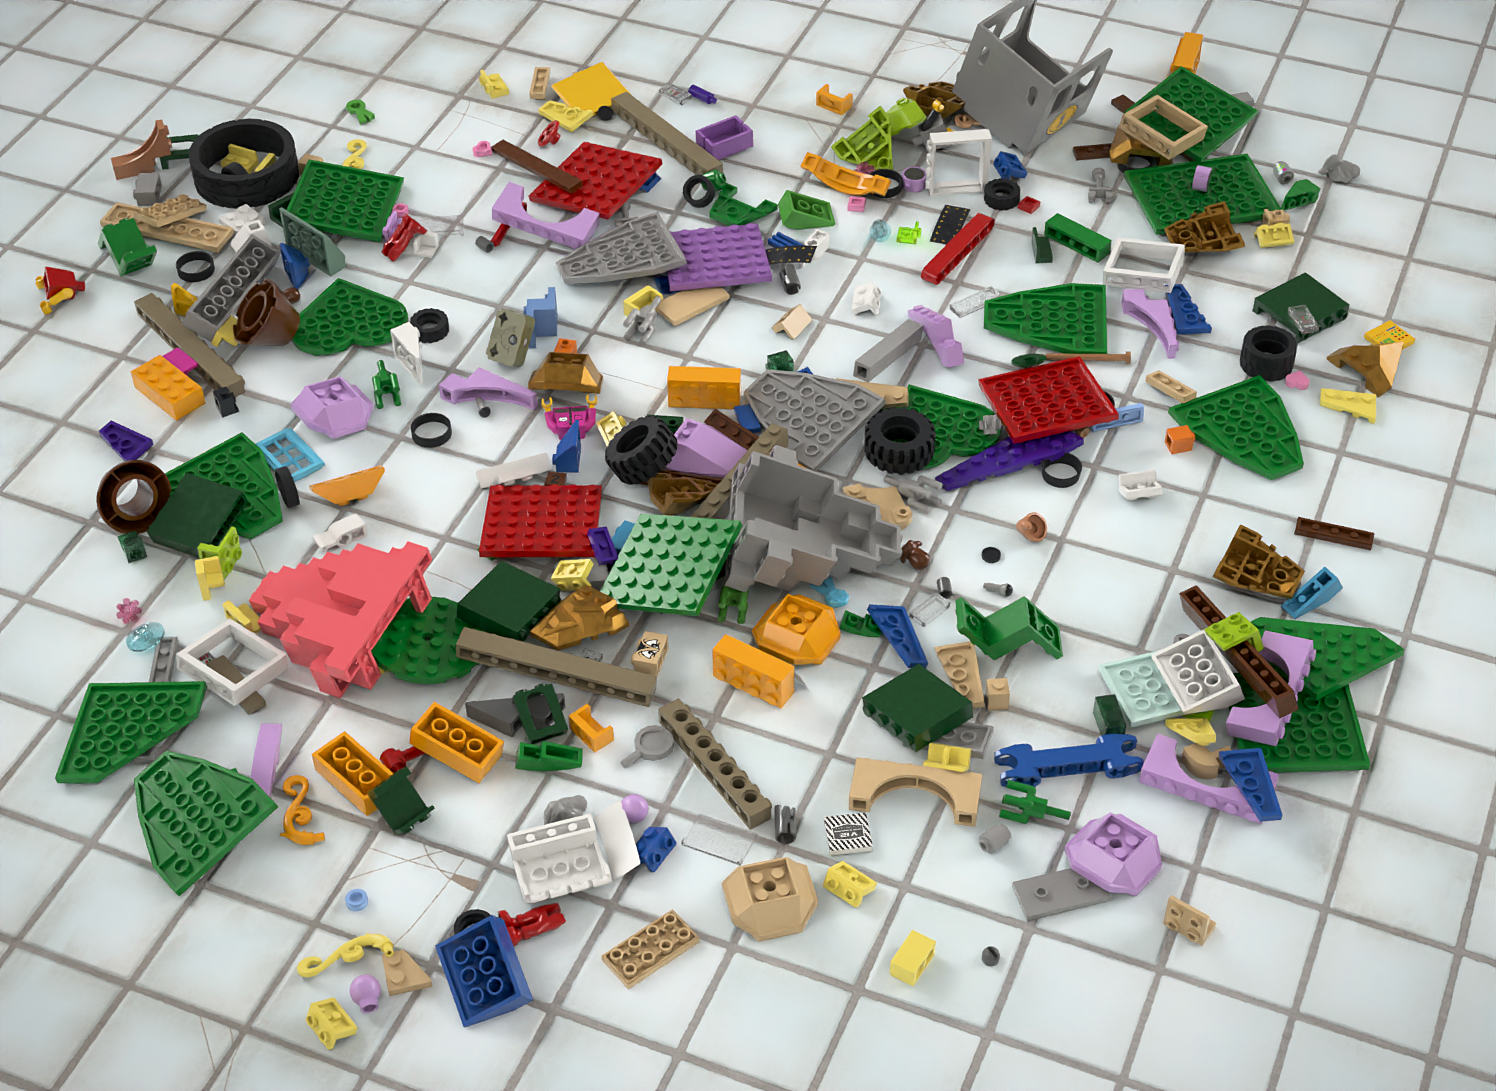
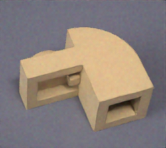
M1194 743L1183 748L1181 762L1194 776L1202 779L1217 778L1218 770L1225 768L1218 757L1219 751H1230L1231 748L1225 746L1210 752L1206 746Z

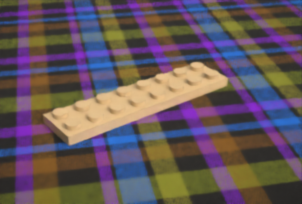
M116 202L100 220L101 227L111 223L113 225L118 224L124 218H134V213L140 211L141 207ZM183 218L158 228L134 219L142 236L217 253L234 234L231 227L191 218Z

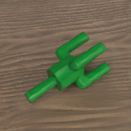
M379 360L377 361L379 372L372 377L377 409L384 407L382 395L388 393L392 394L394 405L400 406V387L397 375L387 371L384 361Z
M1008 780L1006 788L1027 794L1026 797L1021 798L1008 794L1003 795L1002 803L1019 807L1022 810V814L1001 809L1000 818L1022 824H1027L1030 816L1043 819L1045 814L1066 820L1070 819L1071 812L1047 806V799L1036 797V788L1034 786Z

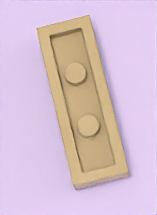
M535 67L529 92L530 99H545L551 73L550 67Z
M1160 370L1146 375V383L1173 397L1178 402L1185 403L1196 398L1197 391Z

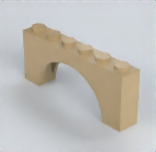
M857 757L849 794V810L870 813L874 802L885 793L902 788H916L929 791L942 798L953 812L954 824L975 827L982 774Z

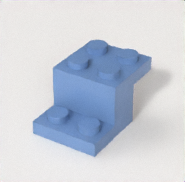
M548 287V294H545V298L527 299V306H524V314L530 315L535 319L529 348H536V337L557 336L558 313L555 287Z

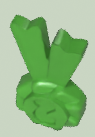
M354 99L347 103V111L350 114L357 115L360 125L367 123V120L371 122L372 119H375V114L365 109L366 105L362 100Z

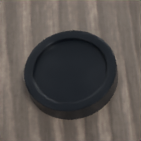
M601 106L598 109L597 115L601 120L609 121L613 117V110L609 106Z
M987 547L983 549L981 556L987 563H996L1001 558V552L995 547Z

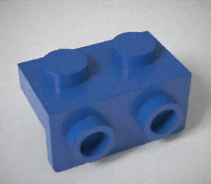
M649 827L644 831L641 838L635 843L640 863H644L650 872H655L676 846L677 842L667 827Z

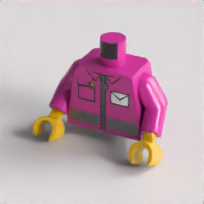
M589 394L586 396L589 408L587 406L553 408V411H551L552 398L549 397L550 404L548 405L544 404L542 398L541 406L546 410L544 414L547 427L554 434H558L559 440H562L575 420H579L580 437L584 439L586 432H589L596 422V409H594V406L598 403L596 395L594 401H589Z

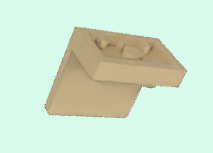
M1171 895L1168 898L1163 924L1168 926L1169 929L1186 936L1190 941L1203 946L1216 928V922L1212 921L1208 915Z

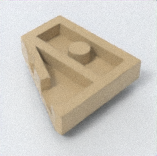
M405 950L395 951L391 957L382 954L389 996L432 987L431 978Z

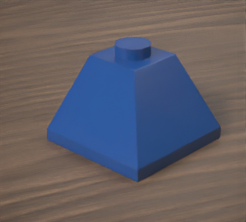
M280 243L284 271L292 286L298 289L309 275V260L303 256L301 251Z
M575 420L557 445L556 454L552 456V463L556 465V472L579 473L581 455L579 420Z

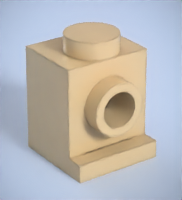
M1264 209L1263 225L1271 226L1277 223L1288 224L1290 222L1289 214L1283 210L1268 211V209Z

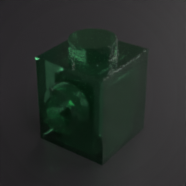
M785 350L767 355L765 368L766 370L794 372V361L788 351Z

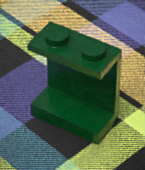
M407 766L399 769L367 792L395 835L409 833L414 829L413 824L417 821L422 823L431 816L430 812L435 809L433 805L426 806L407 778L411 774Z

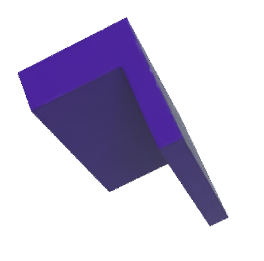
M607 526L589 529L587 535L599 566L607 565L610 572L615 561L618 559V555Z

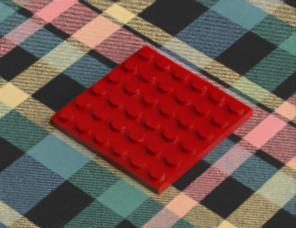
M583 142L557 167L582 180L583 186L569 193L544 180L528 197L532 202L581 213L586 208L598 212L599 218L608 220L663 164L662 159Z
M1080 356L978 379L979 387L1014 444L1119 420V413Z
M602 485L490 486L479 547V557H595L587 532L589 529L599 528Z

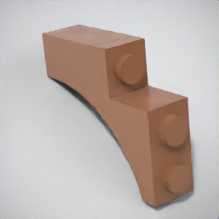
M162 119L155 121L151 135L140 147L127 154L111 158L116 180L138 176L139 173L155 172V158L171 155L170 148L173 147L171 139H167L169 130L168 126L163 124Z

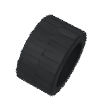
M1266 325L1252 328L1243 339L1240 355L1242 370L1250 377L1260 375L1265 381L1270 382L1286 378L1288 374L1292 373L1298 346L1296 338L1290 332L1277 326Z

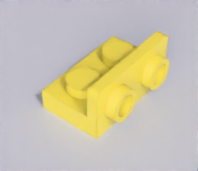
M480 70V85L484 86L486 94H489L492 99L509 94L508 87L498 73L487 76L484 70Z
M233 144L228 145L229 154L220 162L223 168L232 162H237L245 168L248 174L259 165L256 151Z
M1277 223L1271 226L1261 225L1254 232V237H1258L1260 248L1292 245L1294 243L1290 223Z
M614 411L596 422L607 447L610 440L614 438V435L619 433L621 428L627 424L622 415L618 416Z
M590 559L559 561L551 579L556 587L561 589L560 591L578 590L586 585L591 586L587 577L594 563Z
M844 861L828 868L823 883L824 888L855 908L860 906L863 896L874 891L877 882Z
M334 997L311 1003L306 1016L308 1026L312 1028L328 1050L334 1048L337 1039L355 1035L358 1028Z

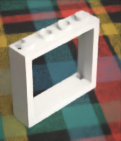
M989 129L930 133V140H927L929 154H926L928 167H926V177H928V180H925V189H928L930 197L984 193L985 185L989 182L992 143ZM981 142L979 179L934 182L936 145Z
M1117 238L1103 270V285L1171 293L1184 261L1185 245ZM1120 254L1173 260L1168 274L1114 268Z
M228 619L176 654L178 670L195 681H205L209 690L234 706L288 669L287 654L284 651L279 650L232 619ZM230 637L269 661L237 684H234L197 660Z

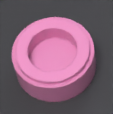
M398 203L394 205L392 212H397V218H402L405 213L409 214L406 204Z

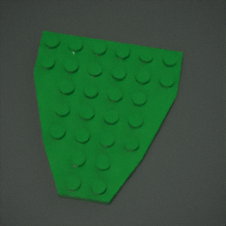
M1069 283L1019 291L985 300L983 328L1018 342L1059 353L1107 354L1106 285Z
M1260 375L1197 397L1188 402L1172 406L1168 410V414L1179 426L1188 425L1197 441L1232 462L1270 480L1303 469L1304 462L1298 436L1283 401Z
M243 432L165 473L171 486L172 492H170V495L173 494L186 473L243 491L248 503L232 526L236 527L238 536L253 539L283 522L277 486L263 451Z
M165 751L134 778L138 818L153 868L178 896L183 894L278 808V805L253 779L205 759L171 751Z

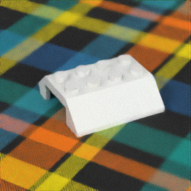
M591 813L507 834L514 869L526 904L612 882L608 864L604 863L599 848L596 828Z

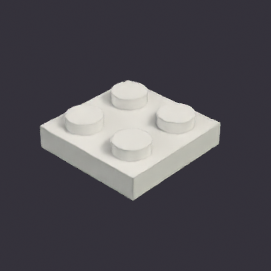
M247 204L219 218L220 224L233 228L235 235L244 224L260 220L262 225L266 224V219Z

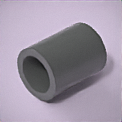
M479 236L476 239V246L483 251L490 253L493 250L494 243L483 236Z
M947 577L939 578L937 580L939 597L948 599L952 596L950 579Z

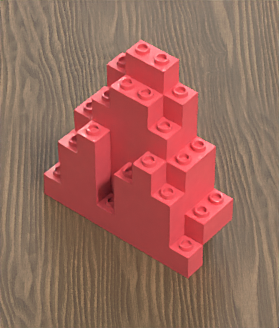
M407 541L402 549L392 547L389 553L357 543L353 550L343 549L339 555L327 551L321 560L313 557L307 565L299 563L295 569L283 565L278 573L269 571L259 587L251 595L249 602L254 612L262 614L258 624L263 634L280 639L291 662L310 669L320 692L341 698L351 683L371 690L381 676L371 650L406 598L410 597L415 611L423 613L431 601L432 597L424 580L423 573L431 563L432 557L428 547Z

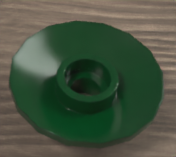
M1025 354L1013 358L1011 364L1025 369L1044 363L1047 358L1043 354Z

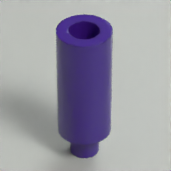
M694 84L690 86L688 90L689 95L707 104H715L717 102L714 94Z

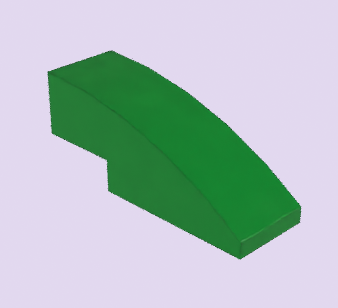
M542 741L541 746L520 742L516 751L515 768L530 771H560L580 768L582 766L583 749Z

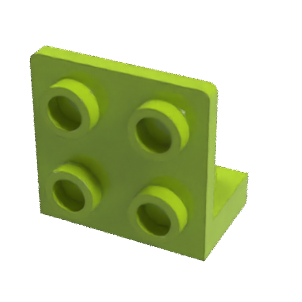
M236 527L230 528L218 547L200 543L197 548L200 559L219 557L224 580L232 572L235 563L242 556Z
M1240 612L1232 614L1204 629L1205 634L1223 651L1245 640H1248L1258 652L1264 649L1259 630Z

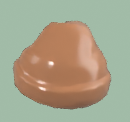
M1036 512L1027 514L1016 524L1017 531L1031 542H1040L1047 534L1046 521L1043 516Z

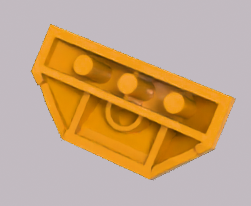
M379 465L309 485V488L312 492L334 504H339V506L350 503L349 500L368 498V495L373 493L379 483L385 468Z

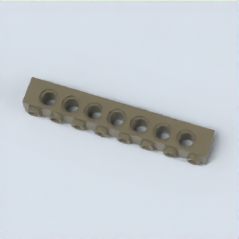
M678 698L658 709L659 723L672 733L674 741L750 830L771 819L772 804L770 800L764 798L756 784L751 783L746 772L739 769L734 758L727 755L722 744H718L715 741L712 733L703 727L701 720L691 713V709L687 704L684 705Z

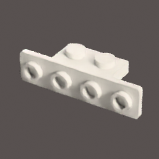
M545 452L477 470L476 475L479 486L482 489L504 483V486L515 484V480L522 478V481L533 479L532 475L550 471L552 468L548 454Z

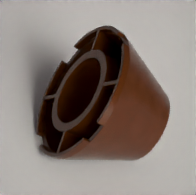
M264 279V282L261 284L257 282L240 303L235 315L238 317L237 324L233 325L234 339L242 345L284 346L296 334L300 323V315L275 282Z
M129 460L116 465L104 474L98 487L96 503L101 518L109 527L124 534H139L148 531L150 525L159 515L160 510L167 503L172 491L167 476L159 467L144 460ZM137 479L138 487L135 496L129 502L117 505L116 497L120 487L129 480Z

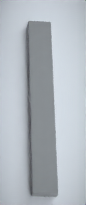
M178 637L157 638L149 682H171L179 641ZM159 743L133 759L134 765L151 764L157 757Z

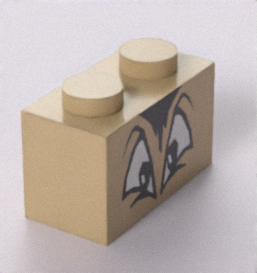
M649 631L644 632L643 637L638 640L637 652L632 654L631 664L634 665V671L658 677L669 649L668 635Z

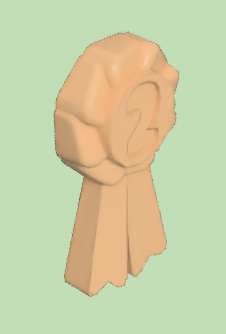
M958 114L954 119L956 126L961 128H970L973 124L981 125L969 114Z

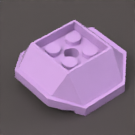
M339 376L305 386L300 395L291 403V409L309 429L325 433L328 437L335 439L365 430L373 410V403L356 385H351Z
M1110 812L1099 819L1090 820L1065 845L1064 851L1068 857L1071 869L1107 892L1128 893V895L1137 896L1161 871L1162 867L1157 835L1122 814L1115 815Z

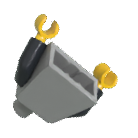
M935 100L932 104L934 110L918 126L920 135L912 137L914 146L924 143L927 151H929L927 149V140H930V133L954 131L946 128L941 114L938 113L944 111V106L938 100ZM952 144L936 145V150H942L944 147L951 146Z

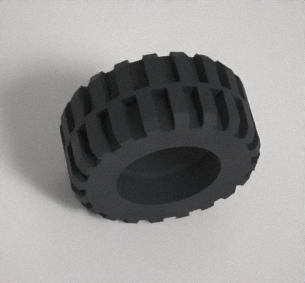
M892 407L890 410L884 409L880 414L876 413L867 422L864 440L865 456L874 467L877 466L880 471L885 470L888 474L898 473V475H903L904 473L912 474L916 470L920 471L933 459L936 437L935 427L928 417L926 418L923 413H918L915 409L909 410L907 407H901L900 409ZM904 439L908 440L909 442L898 443L890 440Z
M648 415L644 418L640 417L636 421H631L626 427L621 428V431L616 433L614 438L610 440L609 446L605 450V461L621 482L629 485L641 484V482H646L651 477L657 476L660 471L666 468L667 464H670L672 457L676 454L677 438L661 418L653 415Z

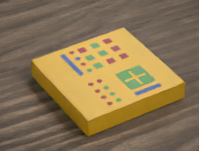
M1391 320L1364 334V338L1373 345L1404 341L1403 350L1415 343L1414 337Z

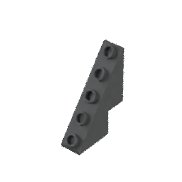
M556 693L563 711L566 708L564 694ZM539 695L527 699V706L536 730L551 726L554 719L545 696ZM512 698L465 703L467 717L507 736L513 737L522 726L515 703L512 704Z

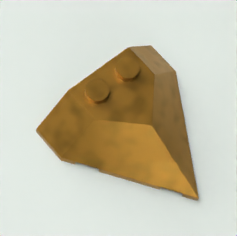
M1404 341L1339 348L1327 356V360L1339 369L1346 364L1366 377L1365 388L1371 393L1376 394L1377 397H1380L1392 388Z
M658 473L657 476L651 477L647 481L650 500L664 515L669 516L681 514L704 501L717 486V484L711 483V481L684 476L673 478L668 473Z

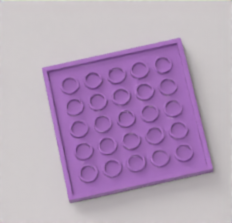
M749 223L739 226H716L707 229L670 231L687 262V265L666 271L670 291L772 281V273L758 224Z

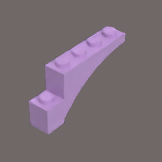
M1123 289L1121 300L1123 314H1128L1147 326L1162 343L1167 358H1175L1176 351H1179V341H1176L1177 333L1176 329H1173L1174 318H1171V307H1168L1167 300H1148L1144 289Z
M917 305L913 309L908 310L909 318L924 325L923 331L934 346L942 365L950 368L964 364L962 344L954 340L951 319L923 305Z
M480 367L467 379L452 373L439 384L441 399L454 405L459 402L475 401L477 397H480L482 400L508 402L532 410L538 407L536 392Z

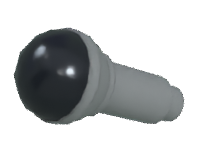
M477 397L478 413L481 417L486 418L490 415L491 409L485 405L480 397Z
M988 582L983 585V588L999 592L1004 597H1009L1013 593V587L1008 583L999 585Z

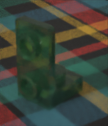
M136 531L118 536V541L128 563L147 557L141 536L138 537Z

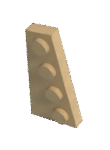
M836 378L837 380L859 384L884 398L886 404L881 409L908 406L907 387Z
M968 641L934 647L935 653L953 688L972 701L973 708L985 707L975 645Z

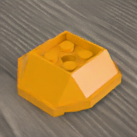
M787 594L779 602L772 604L752 629V636L759 650L794 665L822 664L841 638L833 608L800 594Z

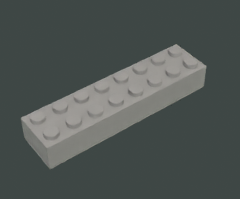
M251 234L190 307L182 325L212 343L217 330L221 328L231 315L234 317L247 292L257 282L261 283L275 266L281 252Z

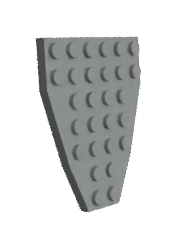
M658 212L627 221L583 244L556 262L557 269L565 284L606 282L662 274L668 270L687 265L685 256Z
M768 369L743 392L763 429L766 430L771 423L786 428L788 430L789 443L786 448L796 451V460H798L799 464L816 472L886 404L884 398L856 383L808 373Z

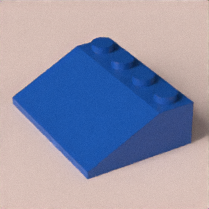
M491 915L435 945L463 1027L466 1028L512 1012L533 1001L503 919Z

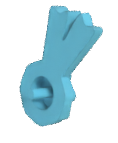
M832 577L824 580L820 586L810 584V588L825 596V603L828 606L839 608L847 605L849 602V595L845 590L835 588Z

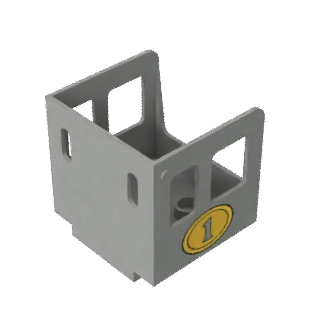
M1014 0L977 24L952 90L966 103L964 111L984 128L989 129L990 133L1005 146L1011 148L1016 145L1025 154L1086 113L1113 53L1111 48H1107L1072 73H1069L1029 38L1037 0ZM1024 7L1015 30L999 39L1006 19ZM996 25L993 33L990 30H988L989 28ZM1096 68L1093 77L1087 85L1080 82L1083 76Z

